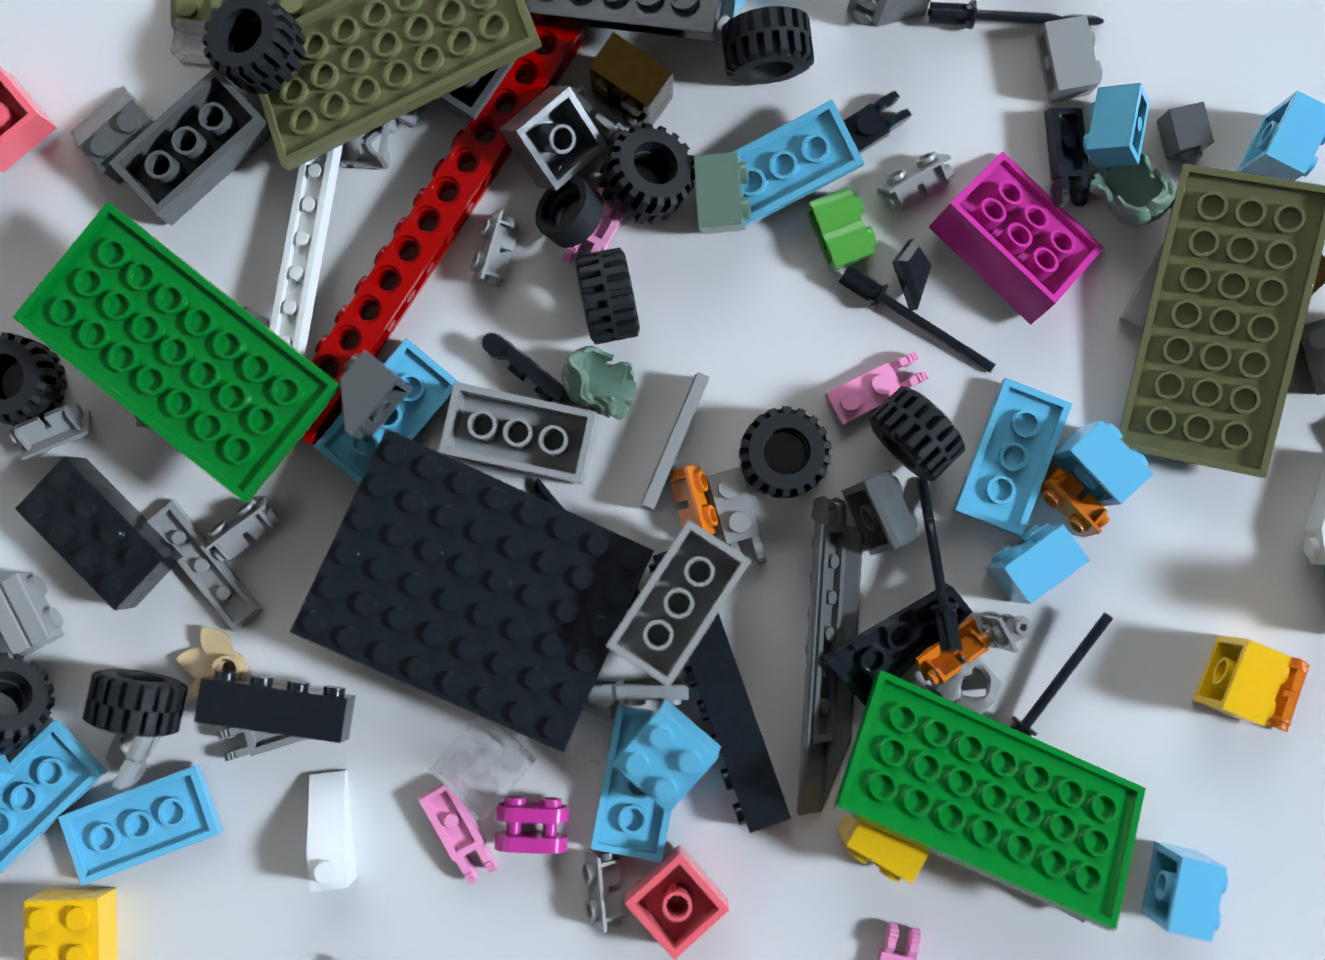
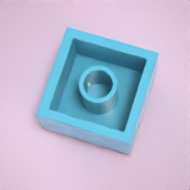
M1296 91L1265 114L1236 172L1293 181L1301 176H1308L1318 161V157L1315 154L1319 146L1325 143V104L1300 91Z
M1103 420L1078 427L1055 449L1052 460L1064 471L1068 469L1085 487L1082 491L1086 495L1091 493L1102 506L1122 504L1153 475L1147 467L1148 461L1137 450H1130L1121 440L1123 437L1121 432L1113 424L1105 423Z
M1046 523L1041 527L1036 524L1027 529L1023 536H1020L1023 541L1011 548L1010 545H1007L991 556L994 562L986 568L1011 602L1032 604L1088 563L1090 559L1064 524L1049 525V523Z
M665 699L619 751L612 765L669 814L715 763L721 746Z
M1155 841L1141 913L1167 932L1212 942L1214 932L1218 930L1221 922L1219 906L1221 896L1226 892L1228 886L1227 867L1197 850Z

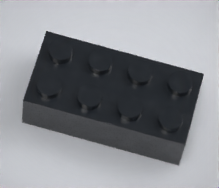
M63 456L15 508L114 611L135 608L177 564V561L183 557L87 458Z

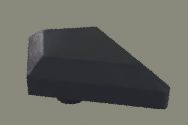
M910 239L892 263L910 311L919 308L932 265L916 240Z

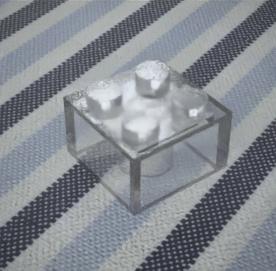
M478 715L431 766L429 771L479 818L484 820L534 764L537 758L500 724Z

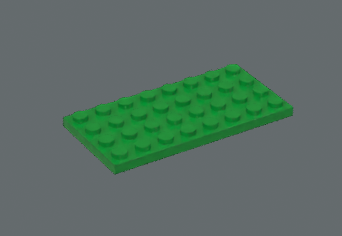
M108 201L12 317L244 503L251 501L341 389V385Z
M880 670L875 675L833 809L1107 931L1117 930L1146 788Z

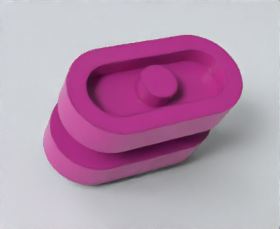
M505 796L504 802L497 803L496 820L507 822L506 831L495 833L494 849L511 853L559 854L566 852L568 835L558 833L557 824L568 822L569 806L562 804V798L542 797L540 802H526V797ZM521 823L543 824V831H521Z

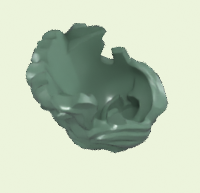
M1141 153L1139 165L1107 167V171L1104 169L1094 174L1089 182L1090 192L1097 195L1096 198L1105 203L1119 223L1131 227H1142L1155 220H1159L1172 207L1176 196L1175 188L1170 178L1162 175L1156 167L1152 171L1151 162L1146 153Z
M584 346L572 352L566 359L561 373L563 386L569 398L576 404L588 407L591 411H595L597 414L608 418L611 416L617 420L625 418L629 412V406L632 405L631 398L637 394L634 372L632 370L633 365L629 362L608 364L607 362L612 361L614 355L594 346Z

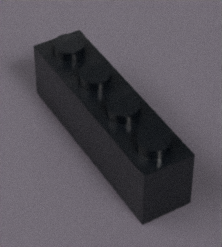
M215 670L214 675L202 677L200 680L194 722L336 743H342L349 739L356 695L345 694L346 688L324 685L323 691L309 689V682L288 680L287 685L273 684V677L251 675V680L237 679V672L227 670Z

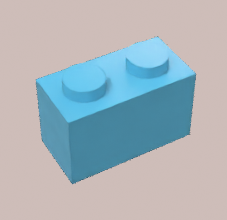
M1141 83L1098 87L1096 100L1091 103L1089 110L1090 130L1089 133L1085 134L1083 140L1084 152L1089 155L1096 168L1139 165L1150 101Z

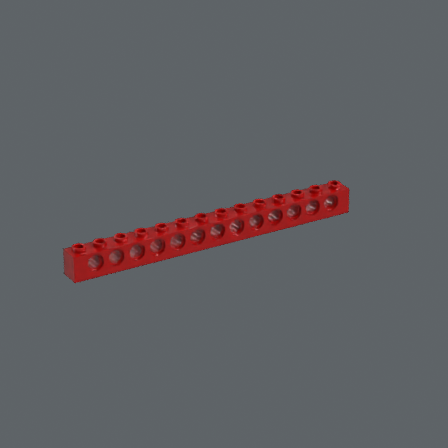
M533 20L542 46L548 45L553 47L552 52L547 55H540L536 53L538 50L536 49L516 59L476 120H471L465 130L461 129L455 135L451 144L453 149L446 159H440L435 165L432 172L433 179L427 188L423 187L418 191L413 200V209L407 218L402 217L396 224L393 231L395 236L388 247L383 246L374 258V268L368 277L365 275L358 281L354 289L356 295L348 306L344 305L339 310L334 320L336 325L329 335L326 334L319 340L315 347V353L317 354L311 362L324 372L330 364L337 363L339 373L334 380L340 385V378L345 374L344 366L353 355L357 353L360 355L366 350L374 357L378 356L513 152L499 131V128L548 87L558 84L585 43L584 28L582 26ZM524 74L534 76L533 81L528 84L517 82L519 77ZM504 103L515 104V108L510 113L503 114L498 112L499 107ZM492 131L496 133L495 138L491 142L482 143L479 141L480 136L484 132ZM467 160L477 162L476 167L472 171H460L463 162ZM445 190H457V195L452 201H441V195ZM426 219H438L437 226L433 230H422V224ZM417 247L418 254L413 260L404 261L402 259L403 252L407 248ZM398 276V284L393 290L386 291L383 289V283L386 278ZM370 305H378V315L372 320H365V309ZM351 334H358V345L352 350H346L344 346L346 338ZM341 389L301 437L303 440L315 445L333 424L343 409Z

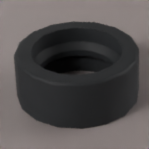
M574 175L557 191L549 189L545 191L535 212V224L539 231L555 244L563 248L575 247L588 239L600 224L604 212V200L600 193L586 180ZM580 199L578 207L572 216L559 225L566 209L573 202Z

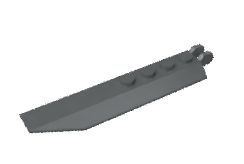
M826 496L815 498L812 505L813 510H811V517L816 524L812 540L813 559L812 572L810 574L811 591L810 607L808 609V639L805 649L806 671L796 815L822 811L851 742L854 694L821 657L857 636L863 538L858 527H846L847 504L837 497H834V499H829Z

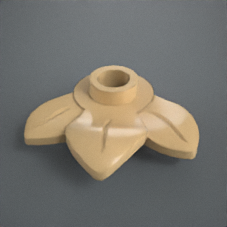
M202 627L200 631L201 646L189 649L177 657V662L182 669L195 678L189 693L194 698H198L201 678L214 675L215 670H226L228 662L235 665V672L238 673L237 679H245L248 673L247 661L243 655L234 651L231 638L225 632L213 627Z

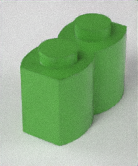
M849 187L808 203L806 211L831 273L845 268L849 264L852 265L868 259L875 253L874 247L877 246V240L874 231L870 226L866 227L862 221L861 214L864 213L862 201L858 194H852Z

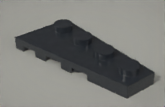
M946 583L949 603L959 604V609L956 610L959 625L973 611L958 592ZM936 590L821 656L864 706H866L876 673L883 670L901 678L917 663L916 657L939 641L935 616L930 613V607L938 604Z

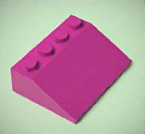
M1002 151L930 224L929 228L1031 325L1057 303L1104 247L1062 207L1054 206L1051 200L1052 197Z

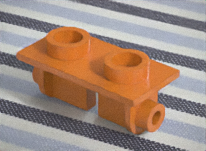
M700 465L685 466L682 469L671 471L672 478L669 479L675 503L688 501L689 507L677 510L682 529L689 519L710 534L718 533L716 527L718 524L717 512L710 505L707 493L709 482Z
M1058 467L1050 474L1049 477L1051 479L1042 483L1040 491L1043 493L1044 501L1052 508L1058 509L1068 519L1067 524L1077 534L1084 537L1100 534L1102 532L1100 528L1110 520L1106 515L1108 511L1091 493H1088L1080 501L1076 496L1085 487L1068 469L1064 471L1061 467Z
M971 617L959 625L962 651L946 654V652L941 653L938 641L916 657L926 682L929 680L933 685H937L939 682L944 684L963 669L962 664L957 660L958 658L962 657L970 664L983 653L989 651L988 646L992 644V640L987 633H979L975 618Z
M1295 657L1290 659L1288 678L1279 687L1275 697V711L1272 717L1266 720L1265 725L1284 732H1288L1289 726L1292 723L1291 720L1310 664H1307V661Z

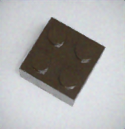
M614 32L588 67L595 100L609 109L613 106L623 113L622 117L632 126L637 124L643 126L645 123L654 125L673 98V71Z

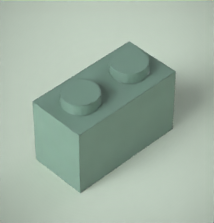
M737 151L694 156L698 228L703 234L746 230L745 220L751 219L750 199L744 198L743 184H749L747 162H742Z

